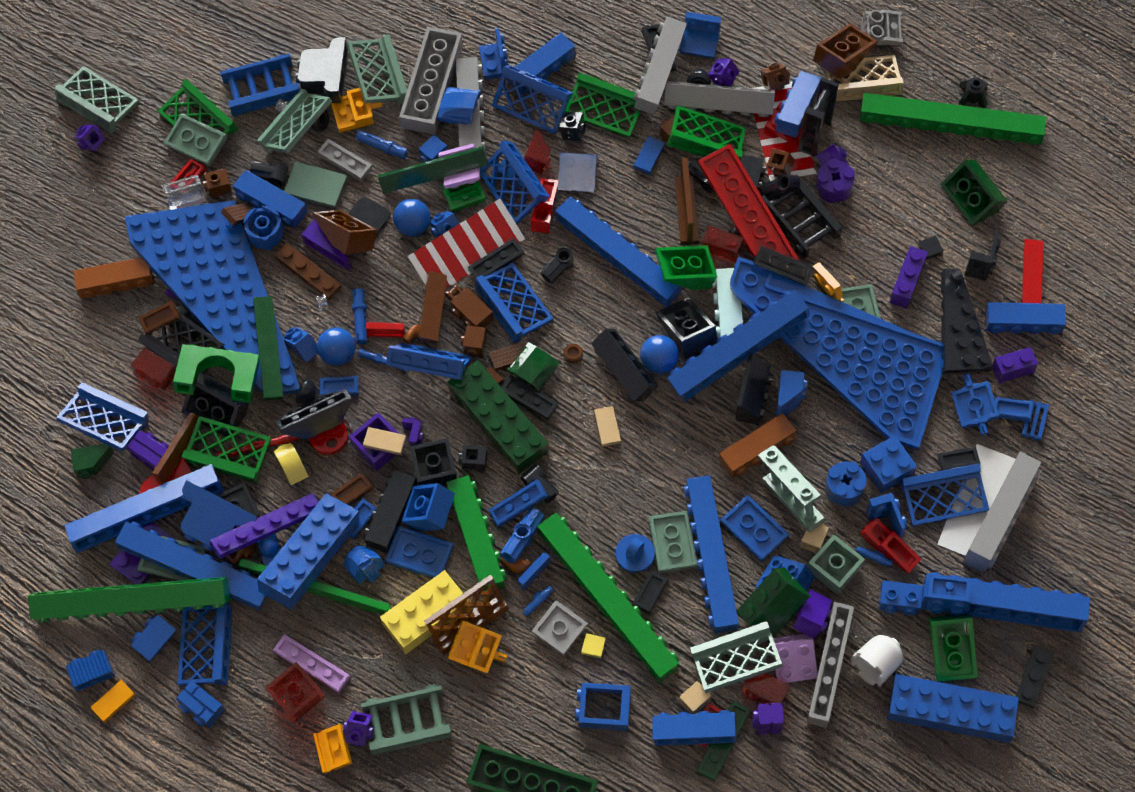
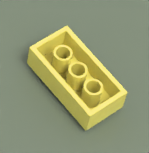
M444 570L380 617L382 625L406 655L431 636L424 620L463 593ZM454 608V609L450 612V614H454L455 611H456V608ZM463 608L461 614L465 612L467 608ZM447 619L444 625L450 623L451 619ZM437 620L432 625H438L440 620Z

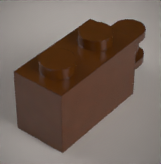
M454 284L450 291L445 292L446 297L451 302L452 314L456 318L460 317L466 327L468 325L485 328L494 320L493 311L468 288L462 291Z

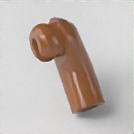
M420 324L411 326L402 340L406 344H410L415 337L419 336Z
M504 558L501 559V562L513 573L525 572L531 566V561L527 558L517 560L516 563H509Z

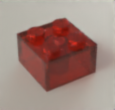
M297 662L265 687L268 695L293 723H296L325 698L323 691Z

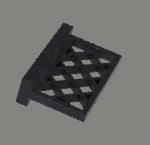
M179 313L181 319L171 323L174 324V334L166 335V328L163 327V336L156 338L151 333L149 335L141 334L138 338V341L175 367H177L182 348L180 343L181 335L188 334L189 344L185 345L203 344V347H207L206 343L215 342L218 344L216 349L221 350L225 345L181 313ZM185 321L188 331L179 332L178 323ZM201 332L202 341L193 342L192 333ZM176 337L177 346L168 347L167 339ZM209 368L202 371L200 375L205 374Z

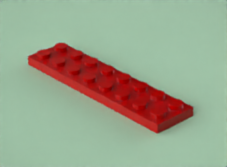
M731 144L698 160V165L753 258L761 244L799 260Z

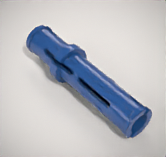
M359 130L356 134L357 141L380 149L387 155H394L403 160L408 156L409 149L398 146L393 141L381 139L363 130Z
M356 288L352 290V311H354L356 344L362 345L368 343L366 330L367 305L364 299V289Z

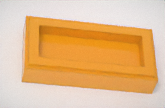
M120 680L90 708L105 723L127 704L135 694Z

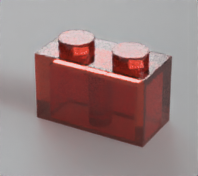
M708 225L701 246L708 245L711 255L736 263L743 247L744 237Z
M145 347L131 363L134 371L133 374L140 380L144 378L149 381L148 383L153 388H160L164 391L173 381L176 372L173 364Z
M763 673L747 679L742 687V693L751 701L756 700L770 706L771 703L782 704L789 692L790 686L768 673Z

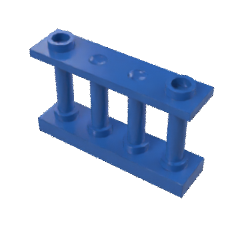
M290 53L236 68H229L220 72L223 83H229L233 100L228 101L232 116L286 103L295 97L300 88L298 83L292 84L288 67L293 66ZM281 69L286 86L275 89L271 72ZM264 74L268 91L258 93L253 76ZM247 79L251 95L240 98L236 81Z

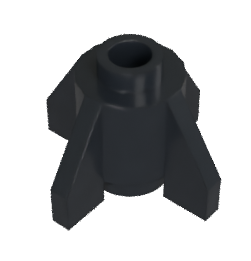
M978 77L962 80L959 86L964 90V96L959 101V105L964 106L969 101L971 103L978 102L982 108H987L988 103L984 90L987 88L988 83Z

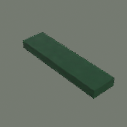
M733 700L728 710L735 712L738 737L751 709ZM734 743L710 744L696 773L715 782Z

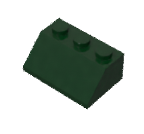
M965 159L940 184L972 226L996 214L1008 202L976 160Z
M785 567L775 568L736 611L751 627L767 621L774 638L811 596Z

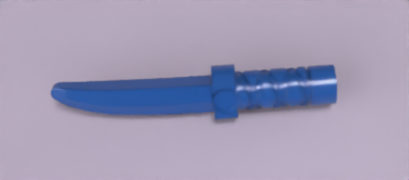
M362 349L358 351V356L375 361L377 364H387V357L380 353L375 354ZM397 368V369L403 370V371H405V372H409V370H407V369Z

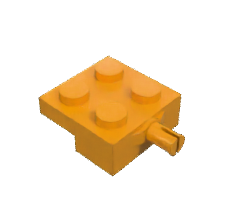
M360 88L346 91L347 95L342 96V103H331L339 133L374 124L372 109L382 107L381 102L364 103Z
M462 620L448 659L488 674L493 659L504 663L506 660L503 658H507V655L496 651L502 635Z

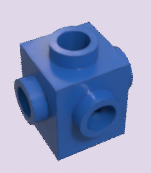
M445 211L433 217V220L430 221L432 227L430 230L433 236L438 238L457 226L459 222L454 213Z

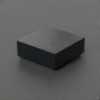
M936 236L918 242L919 248L928 252L926 260L943 254V249Z

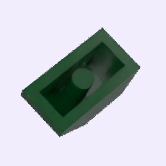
M103 443L71 450L73 471L76 476L86 479L98 474L114 454L112 446Z

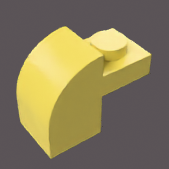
M283 444L273 451L291 485L309 477L293 444Z

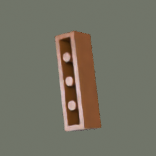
M141 257L74 270L76 291L80 298H91L100 294L108 295L115 291H127L130 288L147 287L150 284H154L152 269Z
M782 413L720 452L718 461L731 478L739 477L752 465L757 466L762 462L758 455L773 445L778 450L783 445H790L795 440L796 429Z

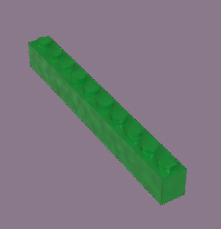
M864 93L859 121L1041 145L1045 135L1046 116Z
M557 513L553 514L537 526L538 534L652 675L661 683L679 669L678 656L665 647L667 644L661 636H656L653 632L654 627L648 620L646 622L643 620L639 608L636 605L632 606L630 604V599L625 591H620L616 586L617 582L615 579L604 572L603 564L599 560H594L588 546L584 547L580 542L581 538L579 535L568 528L567 520L563 516L559 517Z
M228 577L35 592L28 596L30 620L37 619L38 622L50 621V618H57L58 621L67 620L69 616H76V619L88 618V615L94 614L96 617L108 616V613L122 616L130 611H134V614L146 613V610H154V613L165 612L167 608H173V611L185 610V607L191 606L193 609H203L205 605L219 608L224 607V604L230 601Z

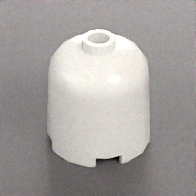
M885 635L873 637L851 657L852 665L856 664L860 670L858 675L873 686L876 683L879 687L896 671L903 661V653L899 642Z

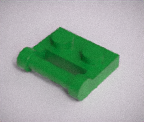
M478 180L472 183L473 185L451 193L449 191L469 184L466 183L456 188L445 189L444 184L440 185L452 213L486 201Z

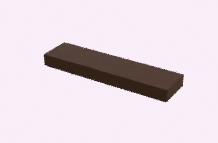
M432 271L428 272L418 340L434 344L438 342L447 275Z
M194 413L188 415L152 472L160 485L169 480L182 459L183 451L188 447L198 420L197 415Z

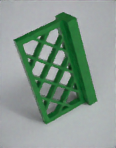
M579 72L576 78L577 82L572 91L573 96L568 101L565 111L571 112L569 111L571 106L579 103L581 108L579 112L583 113L586 123L631 138L642 110L638 109L635 114L628 116L626 108L635 106L636 100H633L635 92ZM579 87L587 90L588 95L578 98L577 92ZM598 94L602 95L605 101L595 104L592 97ZM590 98L593 106L583 109L581 102ZM615 100L619 101L621 107L612 110L609 103ZM607 104L610 111L600 115L597 108ZM595 109L598 116L593 119L587 118L586 112ZM623 110L626 118L617 121L614 114ZM612 115L614 123L604 124L602 119ZM628 121L630 124L628 132L621 130L619 124Z
M187 79L181 83L183 86L158 110L173 126L181 115L178 114L179 107L187 106V114L184 115L191 118L199 117V122L201 123L203 117L210 116L211 124L206 125L212 128L222 127L224 129L223 133L227 134V136L231 132L234 134L238 130L236 124ZM185 93L188 96V101L179 103V98ZM191 106H199V113L191 114ZM170 107H175V115H167L164 112Z
M677 105L667 146L706 157L733 143L737 148L734 151L738 158L741 159L746 127ZM679 113L685 114L689 119L683 121ZM696 120H703L705 125L700 126ZM692 122L695 129L690 130L686 124ZM713 125H719L723 130L717 132ZM682 126L686 133L678 131L676 128ZM709 128L713 134L707 136L704 129ZM730 131L740 132V135L734 137ZM699 132L703 138L694 136V133ZM726 133L730 140L724 141L720 135ZM716 137L720 144L712 142L710 139Z
M199 416L188 447L183 451L182 458L187 463L201 467L212 464L215 471L258 483L259 473L272 438ZM202 422L210 424L212 428L211 431L203 435L200 431ZM223 428L227 429L230 435L220 440L216 432ZM214 434L218 442L207 446L204 438ZM240 434L246 435L248 441L238 445L234 437ZM232 439L236 447L225 451L222 443ZM258 439L264 440L263 448L256 451L252 442ZM203 441L204 449L200 451L192 450L196 442ZM250 444L254 452L243 457L240 449ZM220 445L223 454L217 457L212 456L210 449ZM238 450L241 459L235 462L230 461L228 455ZM256 456L258 460L256 468L249 467L246 460Z

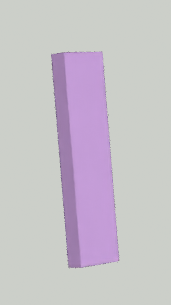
M285 634L273 649L274 653L337 693L341 692L350 679L349 674Z

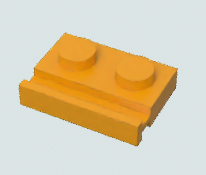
M820 263L813 266V277L816 283L828 296L844 302L841 298L843 297L841 285Z
M338 724L322 730L320 733L313 734L322 773L327 774L332 770L335 771L352 764L348 744L345 742L346 736L343 734V725Z

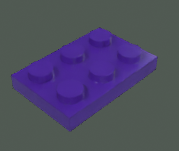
M152 522L144 525L142 528L146 531L154 530L161 534V536L172 538ZM120 550L109 563L112 568L133 584H144L151 576L150 574L137 571L141 558L123 550Z

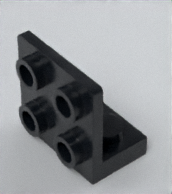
M995 231L988 255L982 252H971L964 276L986 281L988 275H992L1001 239L998 238L999 231Z

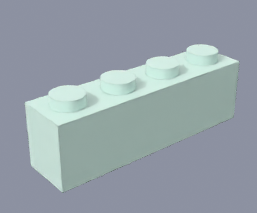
M734 268L716 269L718 277L712 287H716V293H713V303L717 304V310H714L715 321H718L719 327H716L718 338L725 334L727 336L734 332L733 329L737 325L743 324L741 301L733 295L730 289V279Z

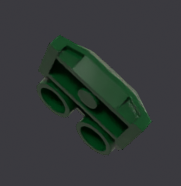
M528 342L507 372L510 374L512 372V375L540 392L558 368L560 362Z

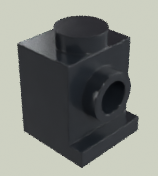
M463 445V450L459 452L458 463L462 464V469L486 471V446Z

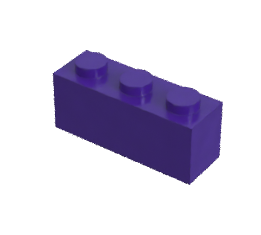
M913 246L909 247L891 295V304L908 309L926 261L927 251Z

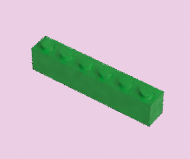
M469 475L446 482L448 490L455 493L453 507L478 583L491 575L498 589L504 588V580H507L504 568L500 569L498 562H501L498 550L494 551L492 545L495 544L492 533L488 534L486 527H489L486 515L482 516L481 510L483 505L481 499L476 498L475 492H478L475 481H471ZM487 585V586L483 589V591H487L489 585Z

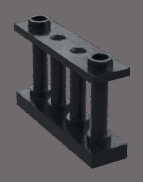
M821 77L817 103L814 108L807 106L804 112L798 151L816 157L818 153L823 125L831 126L839 84L831 79Z
M800 179L801 184L797 191L787 192L771 201L765 195L762 198L782 232L794 245L795 251L806 259L809 256V246L826 235H831L834 239L840 237L842 226ZM792 195H797L801 200L800 203L783 214L777 211L775 206ZM808 208L812 215L792 228L786 220L802 209ZM816 221L823 225L822 230L805 241L797 234Z

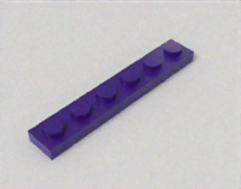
M311 493L257 518L255 522L250 521L211 539L210 546L219 559L305 520L319 501Z

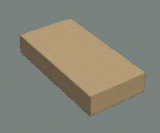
M613 406L595 409L594 413L602 447L620 444L621 439Z
M368 427L363 447L401 455L406 435Z

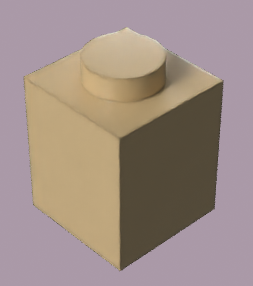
M823 523L811 532L806 530L800 548L817 554L822 548L829 527H826Z
M696 681L679 697V703L690 714H697L711 701V692L705 693L703 685Z

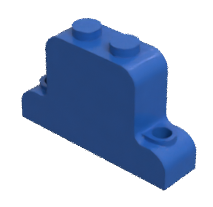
M186 480L182 487V498L192 503L181 523V530L185 533L184 537L192 542L196 539L203 542L201 546L210 551L213 550L210 546L211 539L233 530L234 526L239 527L250 521L255 522L257 516Z

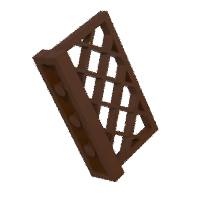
M686 157L682 158L681 176H676L674 179L680 245L699 244L693 175L689 176L688 158Z
M489 575L424 620L432 636L433 643L445 655L451 650L462 620L483 628L508 611L509 608L503 601L494 578ZM487 585H489L487 591H483V589H484ZM473 596L471 602H467V600ZM480 596H484L481 602H477ZM454 608H456L455 613H454V614H450V612H451ZM463 608H467L465 614H461ZM447 619H451L449 625H444ZM437 620H440L438 625H432Z

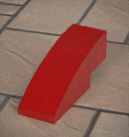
M540 178L541 185L550 197L545 202L541 201L534 208L531 219V231L549 234L556 202L558 180Z
M878 518L872 519L859 533L877 551L883 553L886 558L892 560L893 564L906 573H910L921 560L894 531L891 532Z

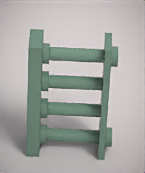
M775 445L760 453L758 458L771 471V473L763 477V483L804 528L811 532L825 523V518L812 504L821 498L817 490Z
M434 684L426 686L423 690L379 700L371 698L366 700V703H361L364 713L370 712V715H372L375 739H373V742H369L371 754L377 755L451 738L450 725H445L442 721L437 697L443 695L442 687ZM429 698L435 725L433 728L425 730L422 726L418 700ZM405 703H410L415 728L413 733L405 734L402 730L397 706ZM390 707L395 734L393 737L385 739L382 735L378 710Z

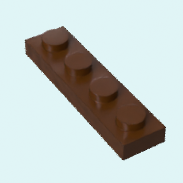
M288 242L275 254V258L328 300L342 288L338 281Z

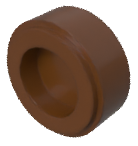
M569 344L565 347L564 358L567 362L578 363L582 359L583 350L578 344Z

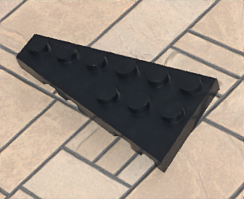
M944 269L941 272V292L943 293V301L941 302V308H943L941 342L943 343L942 359L944 360L942 374L990 372L993 369V365L961 269Z

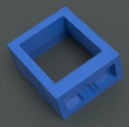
M582 683L581 689H577V701H580V709H576L575 721H579V728L628 731L631 686ZM587 691L622 694L620 720L585 718Z

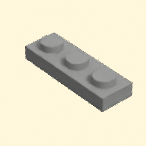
M327 139L317 151L318 156L360 181H363L373 169L370 163L330 139Z

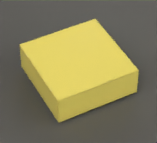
M586 633L581 654L601 658L606 638Z

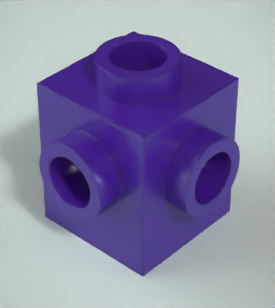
M718 59L708 75L714 85L731 86L740 71L732 59Z
M82 125L74 136L78 147L86 151L97 150L106 139L101 134V130L95 125Z
M352 711L343 728V734H346V743H351L355 746H365L368 739H372L374 727H371L372 715Z

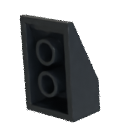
M689 297L656 312L669 337L676 343L679 352L684 358L693 356L707 346H714L718 343L716 326Z

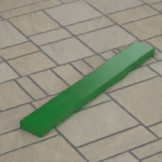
M241 559L239 562L241 570L258 577L267 567L246 559ZM314 581L306 591L380 615L385 614L391 609L388 603Z

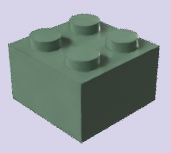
M833 535L808 563V568L816 579L836 595H839L861 570L865 559L837 536Z

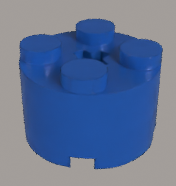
M262 206V208L258 209L253 208L244 218L245 232L253 246L271 250L282 240L284 229L280 216L275 209L269 206Z
M840 462L829 469L825 483L827 497L830 501L843 507L856 504L863 496L866 486V475L856 462Z

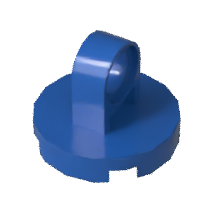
M640 534L625 536L616 547L617 563L626 572H644L651 567L654 561L655 549L652 542Z

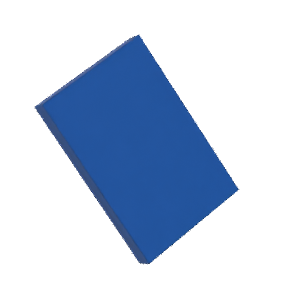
M749 495L744 497L720 519V523L761 563L790 535Z
M398 526L385 558V563L433 579L445 570L454 544Z

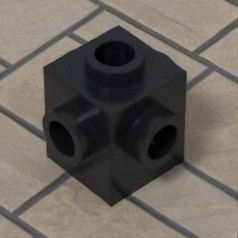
M565 111L563 119L558 125V130L561 132L563 140H581L582 134L586 131L583 113Z

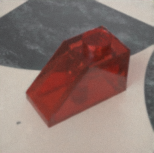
M535 130L524 159L532 171L542 175L544 168L548 169L551 158H548L551 150L539 130Z

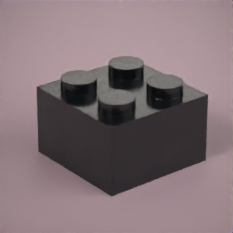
M448 438L410 447L419 485L436 483L446 485V482L457 479Z

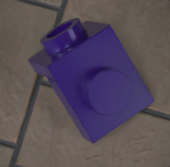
M835 144L816 155L821 166L830 159H837L838 161L848 163L846 159L848 155L844 148H840Z
M412 417L408 419L403 418V429L411 430L409 437L410 447L419 445V443L422 444L424 440L422 422Z

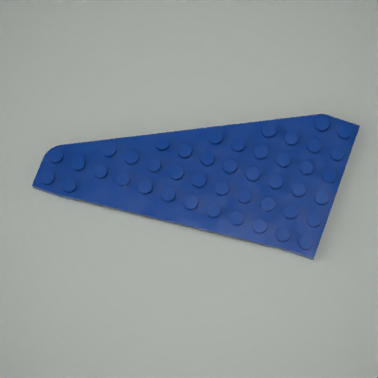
M235 200L125 216L130 246L209 334L225 344L222 350L250 352L259 355L253 297H266L268 295L242 223L232 225L221 213L223 208L236 205ZM275 317L283 395L297 393L300 388L296 372ZM259 361L255 387L263 394Z
M738 257L730 279V289L733 295L753 314L757 312L760 314L766 310L765 307L773 301L775 303L782 299L781 296L789 290L792 292L796 289L809 307L810 317L779 338L883 436L889 439L895 435L902 445L918 450L942 375V367L944 366V360L942 359L943 343L914 334L771 270L758 266L753 261Z

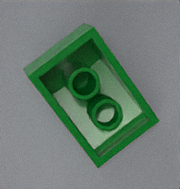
M708 245L655 248L664 282L691 290L710 289L718 277Z
M963 614L962 616L950 615L928 618L937 682L978 678L972 617L969 614Z

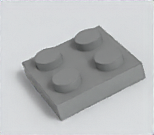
M555 601L533 628L532 634L562 656H565L586 629L588 623L561 603Z

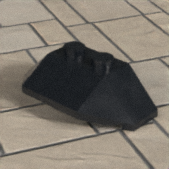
M346 389L340 392H331L290 410L275 422L282 434L304 440L314 438L318 434L331 430L342 423L352 399Z

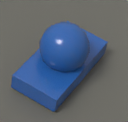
M276 533L258 541L263 563L265 566H268L281 550Z

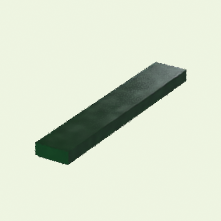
M482 146L378 175V180L382 192L385 194L487 166L488 160Z
M272 296L253 297L263 400H282L283 391Z

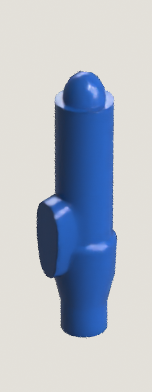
M863 547L855 548L859 555L891 567L893 561L886 558L883 553L879 551L872 552Z
M548 586L542 592L536 593L533 601L524 609L523 615H530L554 591L553 588Z

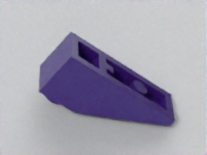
M314 219L302 233L304 243L349 270L350 264L347 256L342 254L339 249L333 247Z

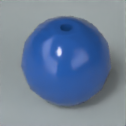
M406 199L395 208L393 221L401 234L408 237H417L429 228L431 215L425 203L417 199Z
M329 328L320 335L317 342L318 355L325 363L331 366H342L348 363L356 351L355 339L349 331L343 328Z
M655 335L643 343L640 350V359L643 366L651 373L665 374L677 365L679 349L676 343L669 337Z

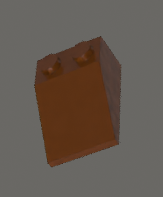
M849 23L817 44L813 62L841 80L857 67L878 41Z
M342 210L313 212V218L333 247L339 249L342 254L351 255V253L355 252L365 253V251L373 250L377 229Z

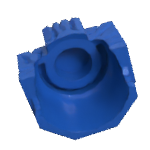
M356 546L346 555L343 564L350 576L359 585L366 579L370 583L378 579L381 575L379 570L385 566L381 557L367 546Z

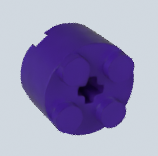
M830 159L823 164L818 171L816 181L819 197L829 203L847 200L853 190L855 171L847 163L837 159Z

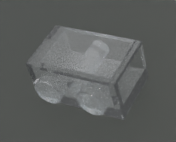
M198 175L162 185L170 210L197 206L206 202Z

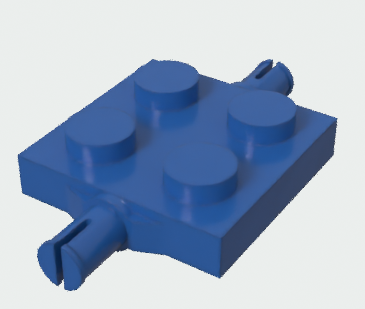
M967 373L969 380L967 381L964 374L962 377L966 386L951 392L962 429L978 426L981 436H985L983 428L985 434L988 435L986 423L1000 418L989 381L973 383L970 373Z

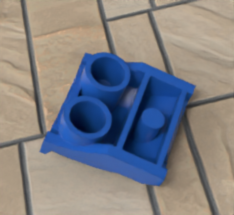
M446 88L439 107L437 120L452 124H472L473 114L478 105L481 90Z

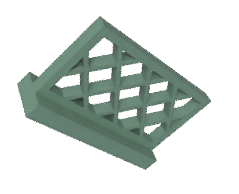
M383 35L382 39L347 42V48L364 103L397 101V104H403L407 88L390 35ZM378 45V53H376L369 47ZM353 47L361 48L363 50L362 53H357L353 50ZM366 52L374 56L371 61L363 56ZM379 59L384 63L383 67L375 64L374 61ZM359 60L368 64L365 69L358 65ZM371 66L379 72L374 75L367 70ZM381 73L388 77L387 82L379 78ZM364 74L372 79L370 83L362 79ZM376 81L383 85V87L379 90L372 86V84ZM388 88L393 92V95H387L383 92L384 89ZM370 89L377 95L374 97H368L367 91Z
M84 66L62 86L58 84L54 88L57 101L111 134L116 130V124L139 104L137 98ZM84 73L90 77L87 80H79ZM101 83L104 85V88L93 89V84ZM91 84V89L80 90V85ZM78 85V90H68L70 86ZM107 92H116L118 96L107 97ZM105 93V97L94 98V94ZM92 94V99H83L81 95ZM129 100L131 103L129 105H121L120 101ZM118 101L119 106L108 107V102ZM95 103H106V107L98 108L95 106ZM112 111L120 112L115 118L109 115V112Z
M301 89L257 139V142L269 154L273 151L289 153L330 105L332 100L330 97L308 94L305 89Z
M767 621L690 648L705 693L783 667ZM770 641L767 649L758 647L760 643ZM745 648L751 649L747 656L739 652ZM755 651L764 653L760 661L751 658ZM724 655H732L728 663L720 660ZM768 655L777 660V662L771 664L764 663ZM736 657L744 660L741 667L732 665ZM707 661L712 662L709 669L703 668L700 665ZM748 662L757 665L754 670H745ZM717 664L725 667L721 674L713 671ZM729 669L737 671L736 675L731 678L725 676ZM710 675L718 678L715 683L707 685L706 681Z

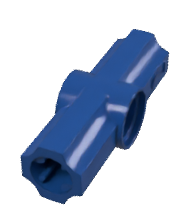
M530 508L522 521L514 527L513 535L500 553L505 561L516 563L524 549L531 545L532 537L537 531V526L545 519V515L540 510Z

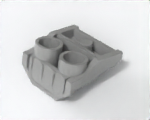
M891 10L865 11L861 30L878 41L876 45H902V12Z

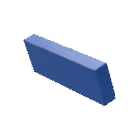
M537 479L489 509V512L496 525L501 527L546 499L548 495L540 480Z

